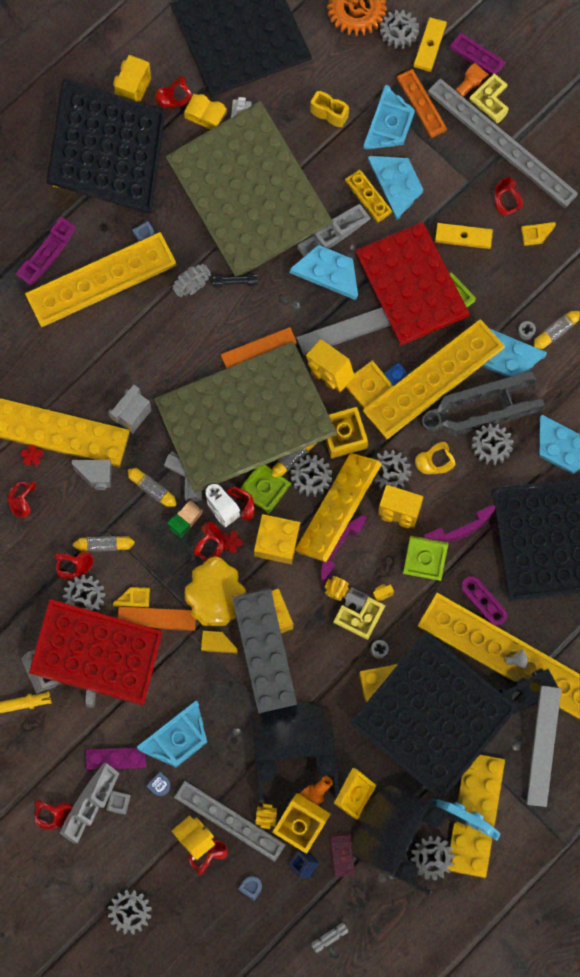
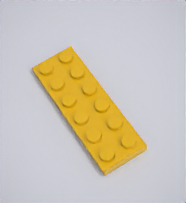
M350 453L295 550L299 554L327 562L382 464L378 460Z
M479 755L461 778L457 803L465 806V811L471 814L474 811L484 816L483 820L494 827L505 759ZM454 823L450 847L453 848L450 854L455 855V858L451 859L450 862L454 863V866H449L448 869L455 873L486 878L492 838L470 826L465 829Z

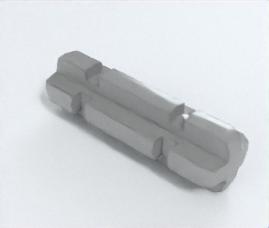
M341 923L335 930L332 929L321 936L320 940L317 939L312 942L311 946L316 953L321 951L324 946L327 947L339 939V936L348 933L346 925Z

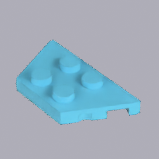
M388 85L384 87L363 149L399 146L405 142L415 110L409 104H406L399 95L397 96L393 93Z
M369 156L368 162L395 219L398 220L403 212L413 204V201L423 193L421 183L409 158Z
M318 245L296 263L289 272L356 300L358 297L353 259Z
M490 329L504 344L505 348L482 367L509 378L530 370L538 361L545 358L547 352Z
M541 415L539 457L571 474L576 473L580 470V434Z
M197 700L137 746L138 751L173 767H178L207 744Z
M431 798V804L467 821L468 826L496 841L498 840L501 833L484 821V816L474 811L472 814L465 811L466 807L457 802L453 805L449 802Z

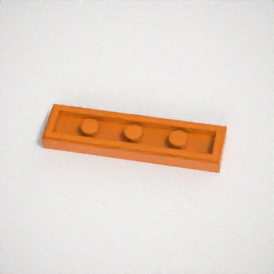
M413 69L396 76V80L429 137L433 138L447 131V127Z
M289 327L223 353L221 358L226 369L291 342H294L295 346H297V341Z
M119 607L118 619L149 628L184 631L196 630V619L191 614L192 610Z

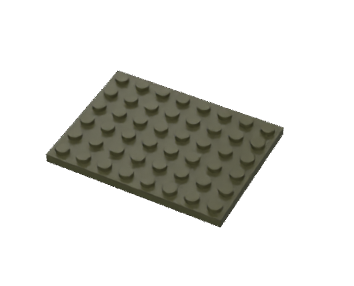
M261 101L165 156L235 277L243 276L333 223Z
M294 342L154 398L194 493L206 489L211 484H219L337 435L336 429Z

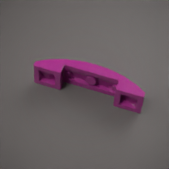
M61 216L50 230L51 234L29 261H25L16 275L30 286L36 282L60 255L72 237L76 226Z
M492 505L476 512V521L447 534H444L442 528L425 534L423 538L448 543L464 539L478 531L488 522L495 511V506Z
M366 516L358 517L347 525L327 562L323 561L321 583L325 584L335 569V564L331 560L349 533L357 537L367 521Z

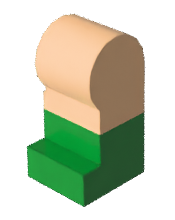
M189 501L174 518L170 519L167 523L168 529L181 539L198 520L203 510L193 501Z

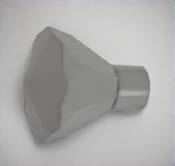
M520 650L512 657H506L507 665L514 664L521 668L527 667L528 657L524 650Z

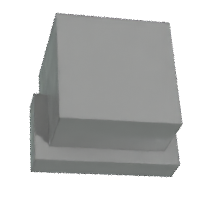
M133 385L130 390L126 389L124 391L125 396L113 410L110 409L108 411L109 417L113 421L130 430L132 434L151 412L150 401L141 395L140 388L136 385Z

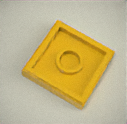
M372 360L354 373L355 377L345 388L359 405L365 409L391 389L393 384Z
M352 768L334 804L349 816L358 820L376 788V784L359 770Z

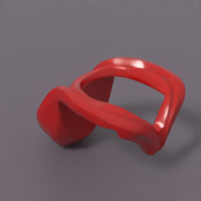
M185 76L178 77L170 87H161L155 92V100L160 106L164 108L181 107L190 102L192 93L185 85ZM180 84L187 95L177 101L174 98V90Z
M511 177L503 178L495 187V206L501 215L512 214L520 210L524 205L519 192L514 188L516 181ZM508 191L514 195L517 207L510 211H507L501 202L502 194Z
M35 481L30 483L17 482L10 489L8 504L16 517L26 518L30 514V506L24 497L30 490L36 491ZM20 485L26 487L25 491L18 497H14Z
M230 487L225 491L227 495L244 502L240 511L241 519L244 521L253 519L254 500L251 494L237 487ZM233 490V491H235V492H238V493L244 495L246 498H244V497H242V496H240V495H237V494H235V493H233V492H231V491Z
M206 522L201 528L205 536L193 550L196 556L205 561L208 558L200 554L206 541L213 539L217 542L216 550L209 558L214 556L220 557L224 547V538L219 527L213 522Z
M82 551L76 557L63 553L55 554V559L58 560L56 572L62 579L73 580L75 579L74 577L78 578L85 575L94 564V557L88 551ZM69 560L76 565V571L73 573L61 571V561Z
M36 800L34 802L35 807H37L35 823L45 830L62 827L73 806L70 803L63 802L53 807L48 803ZM42 808L49 810L53 814L54 821L52 823L39 819Z
M212 840L215 845L207 851V858L200 867L193 862L195 858L189 854V863L197 870L198 875L205 873L204 871L212 858L224 859L227 857L228 849L225 843Z

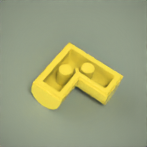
M493 74L469 97V100L495 123H499L509 110L505 104L497 99L507 88V84L496 74Z
M368 597L360 614L342 605L333 623L368 640L386 605Z

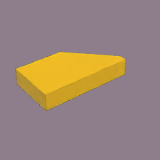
M556 223L521 226L524 246L542 244L555 228Z
M130 587L120 598L113 602V607L149 608L150 588Z
M203 631L201 651L237 654V648L223 632Z

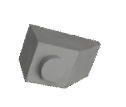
M72 460L73 469L91 487H95L96 490L111 488L112 465L110 460Z

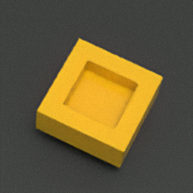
M383 584L375 588L372 597L380 602L393 596L394 590L391 584L388 586Z

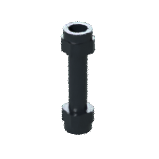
M248 273V276L236 277L212 276L213 287L217 288L225 284L248 283V286L258 285L257 274Z

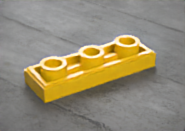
M429 17L414 63L415 68L429 72L432 71L447 22Z
M361 170L345 179L346 184L376 223L392 214L390 207Z
M437 223L435 243L491 249L493 229Z

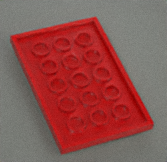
M424 222L355 250L356 256L401 346L470 316Z
M50 599L29 674L143 706L163 631Z

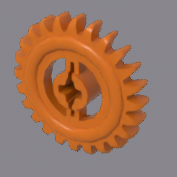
M328 0L329 5L327 9L330 10L328 16H332L331 23L336 21L335 28L342 25V33L347 28L348 35L354 30L355 36H357L359 30H361L364 36L365 29L372 33V26L378 29L377 22L379 24L383 22L382 18L386 16L385 11L387 10L385 6L386 0H367L370 9L365 7L363 0ZM344 5L349 7V15L345 12Z

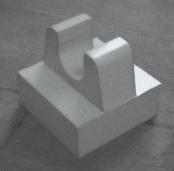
M351 587L345 598V607L348 608L350 603H355V612H359L369 595Z

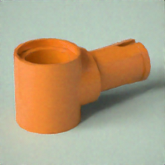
M474 63L466 71L465 80L455 91L464 97L472 88L476 86L481 87L489 78V74Z
M324 776L317 784H310L300 792V795L314 804L320 805L325 800V792L333 785V781L330 777Z

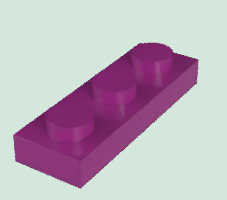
M460 33L450 45L452 51L470 63H476L490 76L493 74L497 75L505 65V61L463 33Z
M137 748L86 750V770H99L104 763H107L115 770L146 769V754L138 751Z

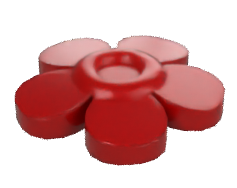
M29 445L28 450L24 449L21 452L22 457L25 458L23 460L24 464L27 466L31 465V463L35 466L39 465L41 462L39 458L43 456V451L41 449L37 450L35 445Z
M232 531L230 536L227 533L223 534V550L229 549L230 553H236V546H242L243 541L238 538L239 534L236 531Z

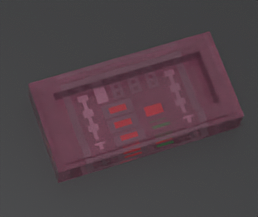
M351 835L331 837L335 878L355 876Z

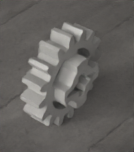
M395 10V14L389 12L388 18L383 17V23L380 24V35L383 36V42L388 40V46L394 44L395 49L398 45H401V48L404 49L405 44L410 47L411 41L415 42L416 36L419 35V23H416L417 18H411V13L406 15L405 10H402L401 13Z
M204 264L197 265L195 268L194 266L189 267L178 276L179 280L174 282L173 290L180 297L186 296L188 293L190 295L194 294L205 286V281L211 275L210 270Z
M489 423L487 429L483 425L481 431L477 430L476 436L472 439L474 442L472 449H476L474 456L480 455L479 461L485 459L486 465H488L489 461L496 465L497 460L503 463V457L508 459L510 456L508 452L513 450V447L510 446L513 445V440H509L511 433L505 434L506 428L504 427L500 430L499 424L493 428L492 424ZM487 434V438L482 439V441H480L481 438ZM505 448L502 453L498 454L500 449Z
M385 450L384 456H381L379 453L377 454V459L382 464L379 468L382 478H380L377 472L373 484L379 483L380 490L386 487V485L404 488L403 482H409L406 476H411V471L408 470L411 465L405 464L407 457L402 459L401 452L398 455H394V450L391 451V454H388ZM399 464L402 466L403 473L398 468ZM393 469V472L387 473V470Z
M307 455L305 461L300 458V464L294 463L296 470H291V474L294 475L291 477V482H296L294 489L300 488L299 494L305 491L306 497L310 493H313V496L316 497L318 491L324 494L323 488L329 489L328 483L332 482V478L329 477L332 475V470H327L329 463L323 464V458L318 461L317 455L313 459H310L309 455ZM317 466L321 468L323 472H319ZM311 473L314 474L312 479L309 478ZM300 480H303L306 483V486L303 485L300 482Z
M82 575L81 580L74 577V583L68 582L70 588H64L67 594L63 595V599L68 600L65 604L76 605V607L82 605L86 607L83 608L86 610L101 611L99 605L105 604L101 598H105L106 595L101 593L104 587H98L100 584L99 580L93 582L92 576L86 579L85 575ZM77 588L75 595L72 596L74 589ZM83 593L87 595V599L85 600L82 598L81 595ZM97 596L95 603L92 605L93 598Z
M429 836V841L422 838L423 844H415L418 849L417 851L412 850L415 857L411 858V861L416 862V867L420 869L418 875L422 876L425 873V879L429 880L430 876H432L433 880H437V875L445 878L444 872L450 873L451 871L448 867L454 866V863L450 862L451 859L455 858V855L450 854L453 848L446 847L448 845L446 840L441 843L440 837H437L435 841L433 836ZM430 845H437V847L435 846L434 849L426 848ZM444 853L446 856L445 863L443 862L442 856ZM421 854L423 855V862H422V863H421V860H420ZM431 854L435 855L437 859L435 862L431 861ZM432 867L439 868V870L434 872L429 871Z
M125 890V896L118 893L119 899H112L114 906L108 907L112 911L108 917L114 918L111 925L117 924L116 930L120 931L123 929V934L125 935L128 933V930L131 931L132 935H135V929L142 932L141 926H148L146 919L152 918L151 915L147 914L152 910L151 907H146L149 900L143 901L144 895L140 894L137 896L135 890L132 892V895H129L128 890ZM129 899L127 904L119 906L121 902ZM137 901L141 903L143 911L137 909ZM130 907H132V910L136 912V914L131 915L130 918H128V915L124 913V911L129 910ZM117 914L123 916V924L119 922ZM141 919L139 923L131 926L133 921Z

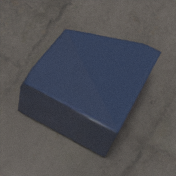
M298 849L288 865L300 878H309L319 862L310 851L306 854Z

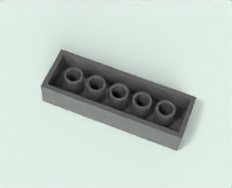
M266 587L232 595L258 713L297 705L271 588Z

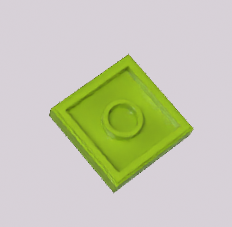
M262 465L254 469L240 489L251 494L254 505L269 515L290 488L291 483L282 476L273 477L272 469L267 465Z
M410 535L403 574L441 581L448 542Z

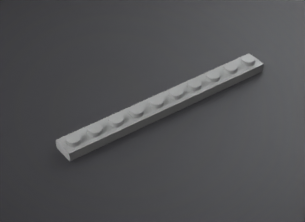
M441 78L428 90V94L562 207L566 208L577 197L578 193Z

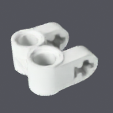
M211 484L207 487V506L220 524L226 528L240 517V509L222 487L217 484Z

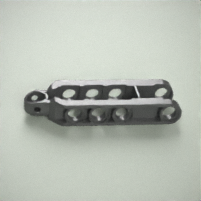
M526 372L444 396L438 409L425 413L422 419V426L430 432L442 429L455 437L479 430L483 425L488 427L489 423L493 426L534 414L546 407L543 398L513 405L509 392L536 383L534 373ZM495 396L499 397L503 409L493 413L490 411L487 415L476 418L470 417L469 420L459 423L450 421L448 417L450 409Z

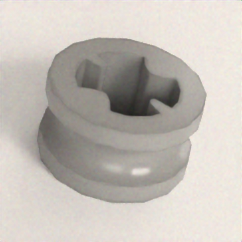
M530 321L522 322L519 326L518 334L522 339L530 340L534 337L536 327ZM526 327H529V331L532 330V332L525 334V331L522 330H525Z
M382 640L375 641L371 647L373 657L377 659L385 658L389 650L387 643ZM377 645L385 648L383 654L374 651V649H377Z

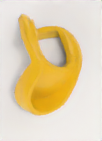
M440 442L431 447L428 452L418 454L415 458V465L423 474L446 473L454 468L455 460L449 452L448 444ZM445 449L450 461L441 467L434 466L432 455L438 450Z

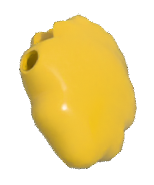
M220 557L208 558L202 565L195 567L192 571L193 580L185 587L184 597L186 603L192 608V616L205 626H226L231 620L235 619L236 613L232 595L246 592V589L238 582V571L229 566Z

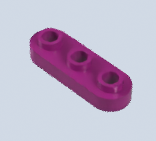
M473 576L465 578L461 585L464 595L488 622L495 626L502 625L507 618L506 610L478 578ZM473 585L475 589L469 590L467 586ZM485 599L487 604L482 605L480 600ZM498 614L500 619H494L493 615Z

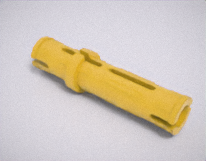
M47 691L35 695L30 693L25 697L0 701V713L24 708L34 709V706L51 704L50 692Z

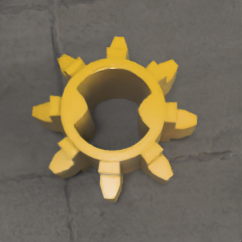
M333 576L331 580H327L325 594L330 598L341 601L342 597L346 598L349 584L345 580Z
M263 804L262 807L257 806L256 825H261V828L270 829V826H275L277 808H272L270 804Z

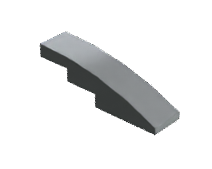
M359 204L332 219V224L298 244L297 249L303 257L318 245L330 249L370 220V217Z
M107 763L100 767L85 787L59 832L72 843L79 842L85 826H91L98 809L105 807L120 774Z

